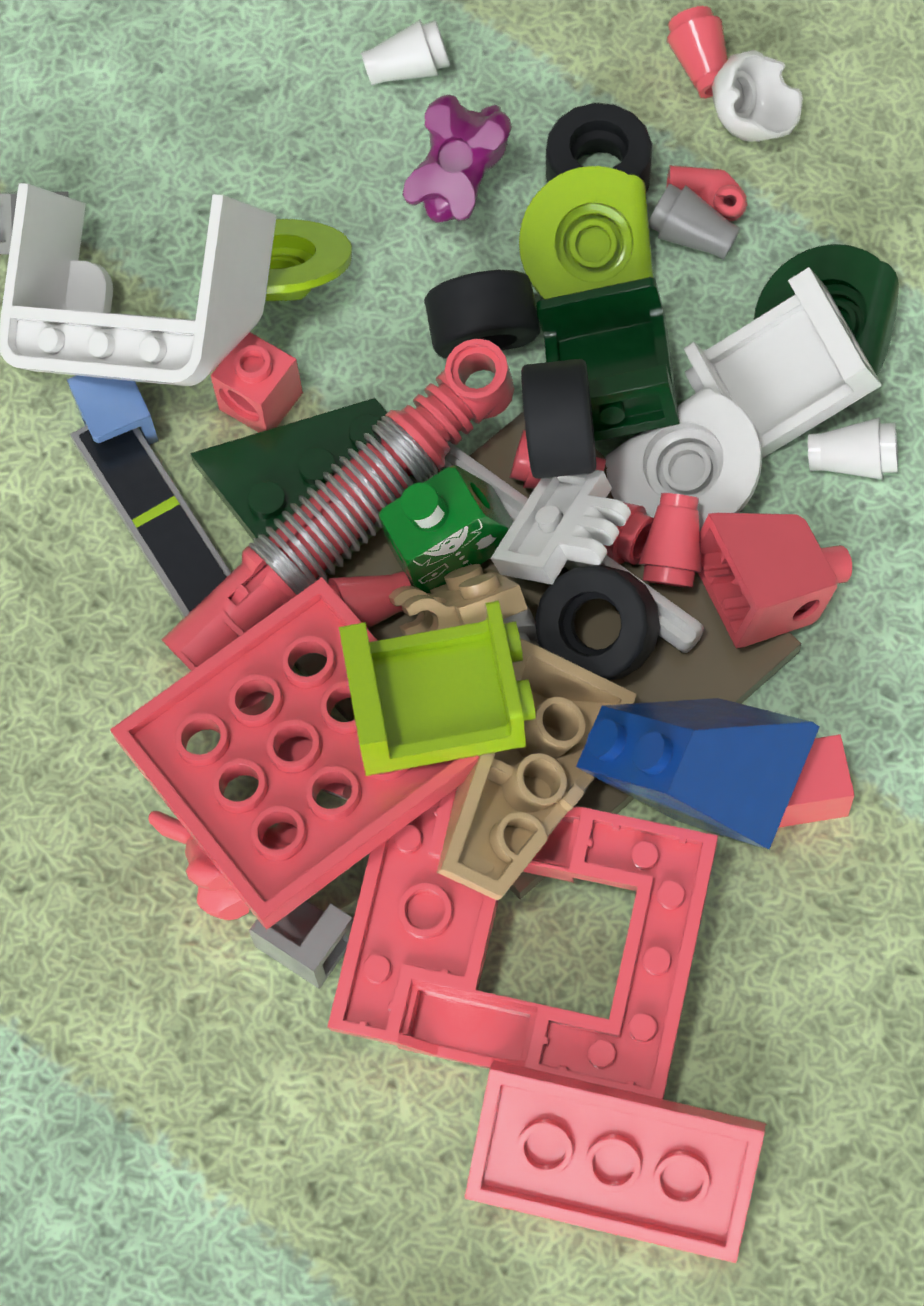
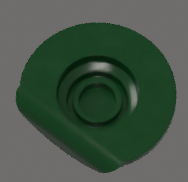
M842 244L823 245L808 249L780 266L767 281L758 298L754 320L794 296L795 292L788 280L810 267L827 287L875 374L878 376L889 349L897 312L899 281L895 270L888 263L880 261L879 258L864 249Z

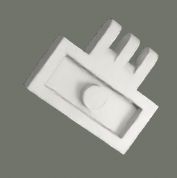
M595 470L593 473L541 478L491 557L499 573L505 576L552 585L567 560L600 565L607 554V549L604 545L610 546L614 543L619 535V529L616 526H624L631 515V510L625 503L616 499L606 498L612 487L604 471Z

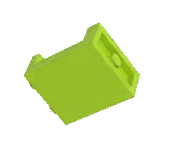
M499 600L485 603L487 619L482 622L369 642L365 622L339 627L366 776L526 747L524 721L536 719L529 679L516 681L512 663L523 661L519 631L516 621L503 622Z

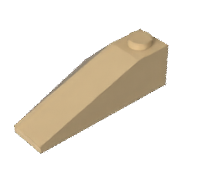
M522 638L520 641L523 661L513 662L512 664L516 681L529 679L536 719L524 721L526 747L478 755L480 758L465 781L457 787L437 873L497 901L513 885L547 842L548 836L567 812L577 804L584 795L586 788L595 778L577 768L576 765L601 706L632 704L637 695Z

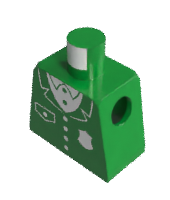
M457 465L445 468L425 482L410 485L405 489L400 498L382 508L378 513L389 547L400 567L406 573L411 586L417 587L428 594H431L430 590L446 584L444 577L448 573L465 566L482 564L490 559L513 524L512 518L494 488L489 483Z

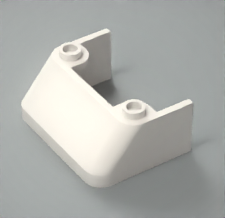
M19 183L0 318V353L3 359L11 366L36 372L193 386L203 381L261 319L265 305L276 214L225 195H212L196 320L110 313L113 283L109 273L98 264L78 261L86 203L31 184Z

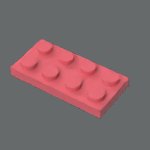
M494 1060L489 1070L464 1199L736 1263L766 1123Z

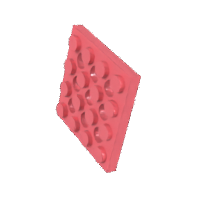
M322 577L110 729L116 742L266 930L460 786L480 758L479 756L366 776L355 720L340 722L331 717V711L339 701L351 698L339 627L362 622ZM367 629L369 642L378 641ZM318 653L327 658L324 668L315 675L300 676L293 672L295 662L303 655ZM265 691L274 696L272 705L264 713L247 715L240 711L242 701L253 692ZM202 730H214L220 734L219 743L212 751L200 755L187 751L188 741L195 733ZM301 736L313 742L310 752L298 761H285L277 756L280 746L289 738ZM252 776L259 781L255 793L246 800L231 801L224 797L226 786L236 777ZM344 783L352 788L348 801L338 808L327 809L316 803L318 793L328 784ZM286 822L298 828L294 841L285 848L270 849L262 844L265 832L274 824Z

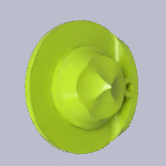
M586 166L575 168L556 176L536 193L522 219L519 233V253L525 274L528 275L533 288L543 299L653 277L646 189L644 182L639 177L627 175V173L614 168Z
M276 219L265 301L301 300L312 288L326 284L339 277L348 269L352 261V245L349 239L339 230L322 223L300 219Z

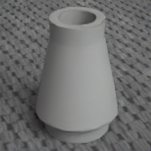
M669 184L648 222L650 228L659 232L658 239L710 253L723 260L741 229L730 223L687 185L681 190Z

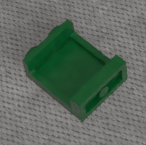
M648 277L543 299L536 303L537 315L544 335L546 362L582 359L586 362L595 441L680 424L666 317L655 278Z

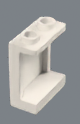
M810 267L788 280L795 292L794 296L709 349L702 350L695 342L684 348L693 366L686 370L685 374L694 391L698 392L703 388H710L715 393H719L735 402L749 417L758 434L762 459L882 386L827 287Z

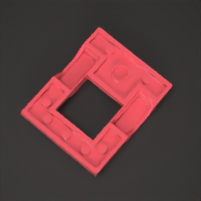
M457 788L370 852L327 1026L331 1031L396 1045L402 1050L490 1069L495 1060L664 1099L718 835L585 807H573L548 836L547 842L524 869L523 872L569 882H574V878L637 891L609 1019L478 991L498 901L437 873Z

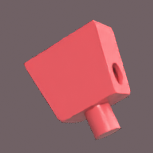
M710 513L700 530L701 573L698 574L735 648L746 647L813 624L822 615L837 589V584L846 583L852 575V559L848 550L842 545L821 548L807 521L797 514Z

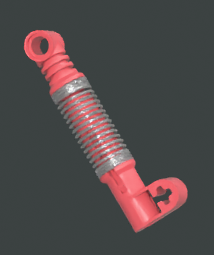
M483 339L467 340L456 346L447 357L445 369L436 377L439 386L437 387L430 383L425 388L427 398L418 394L413 399L416 405L415 409L407 405L403 410H390L385 416H382V421H377V425H372V431L379 442L369 433H364V439L367 444L356 441V447L359 451L356 452L353 449H348L350 460L340 456L339 461L343 465L342 468L336 464H331V469L335 474L332 476L328 472H323V477L327 482L324 484L320 480H315V485L319 490L316 492L312 488H307V493L310 496L309 499L299 495V501L302 506L299 507L295 503L290 505V508L295 513L291 515L287 511H282V516L286 521L282 523L279 519H274V524L278 529L274 531L271 527H266V532L270 535L269 537H266L264 534H258V538H254V543H249V546L242 551V563L161 640L192 671L321 577L327 582L326 573L335 575L334 565L343 567V558L351 559V550H360L359 542L368 543L367 534L376 536L375 526L382 528L378 513L382 508L400 498L405 489L410 485L425 482L445 468V456L451 451L448 442L457 445L462 440L459 431L468 435L473 430L471 420L479 424L483 419L495 417L506 410L513 398L514 384L506 356L499 346ZM486 370L495 374L493 380L485 387L475 389L465 385L469 376L476 371ZM265 691L253 692L242 701L240 711L247 715L264 713L272 705L274 696Z

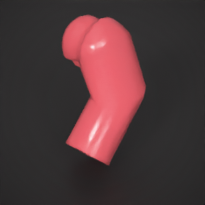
M669 165L666 188L669 184H672L682 190L687 185L728 221L737 220L745 212L747 197L743 189L725 170Z

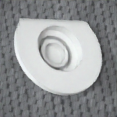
M710 388L699 390L677 406L679 425L639 432L606 455L607 479L612 487L611 493L614 499L643 506L646 509L647 515L654 518L657 506L660 504L661 493L699 498L697 509L699 511V531L710 513H740L754 494L762 468L761 444L758 434L746 413L735 402L719 393H715Z

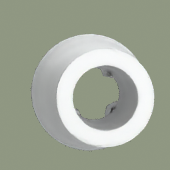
M418 20L374 48L361 52L372 86L387 81L438 76V69L450 66L436 20L422 25L421 20Z
M879 417L824 433L808 434L810 471L823 470L883 479V473L898 472L896 423H880Z

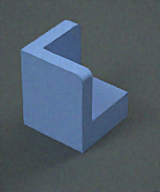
M74 376L67 379L76 406L94 442L101 443L137 427L140 428L142 435L149 445L159 441L151 415L135 381L87 376Z

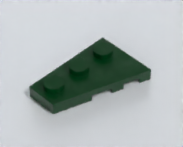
M376 398L192 452L190 455L195 467L254 541V538H258V534H264L266 537L270 536L266 532V527H271L274 531L278 529L274 524V519H279L282 523L286 521L282 516V511H287L291 515L295 513L290 508V505L295 503L301 507L299 495H303L307 499L310 498L307 488H312L317 492L319 489L315 485V480H320L325 484L327 481L323 477V472H328L332 476L335 474L331 469V464H336L342 468L343 465L339 461L340 456L350 460L348 449H353L356 452L359 451L356 447V441H361L366 445L364 433H369L379 442L372 431V425H377V421H382V416H385L387 411Z

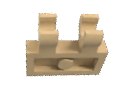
M480 564L465 566L448 573L444 577L446 584L430 590L431 594L425 593L414 586H403L395 589L389 595L390 602L395 606L401 605L404 613L407 615L418 614L414 621L399 626L404 636L482 622L487 619L485 604L487 602L499 600L503 619L528 610L519 584L490 568L482 570Z

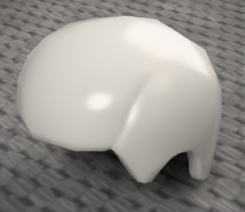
M751 50L731 55L717 73L712 86L713 102L720 122L733 136L749 142L773 139L789 135L798 124L803 102L802 92L797 88L788 86L784 82L782 71L785 68V64L770 57H764L757 50Z

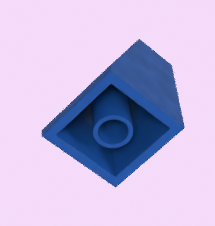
M720 698L602 705L589 732L576 767L678 822L770 850L820 726L812 721Z

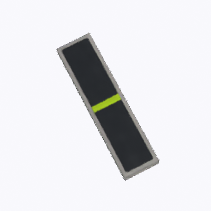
M87 425L71 433L70 436L76 449L183 618L186 617L231 574L227 565L138 427L101 443L93 441Z

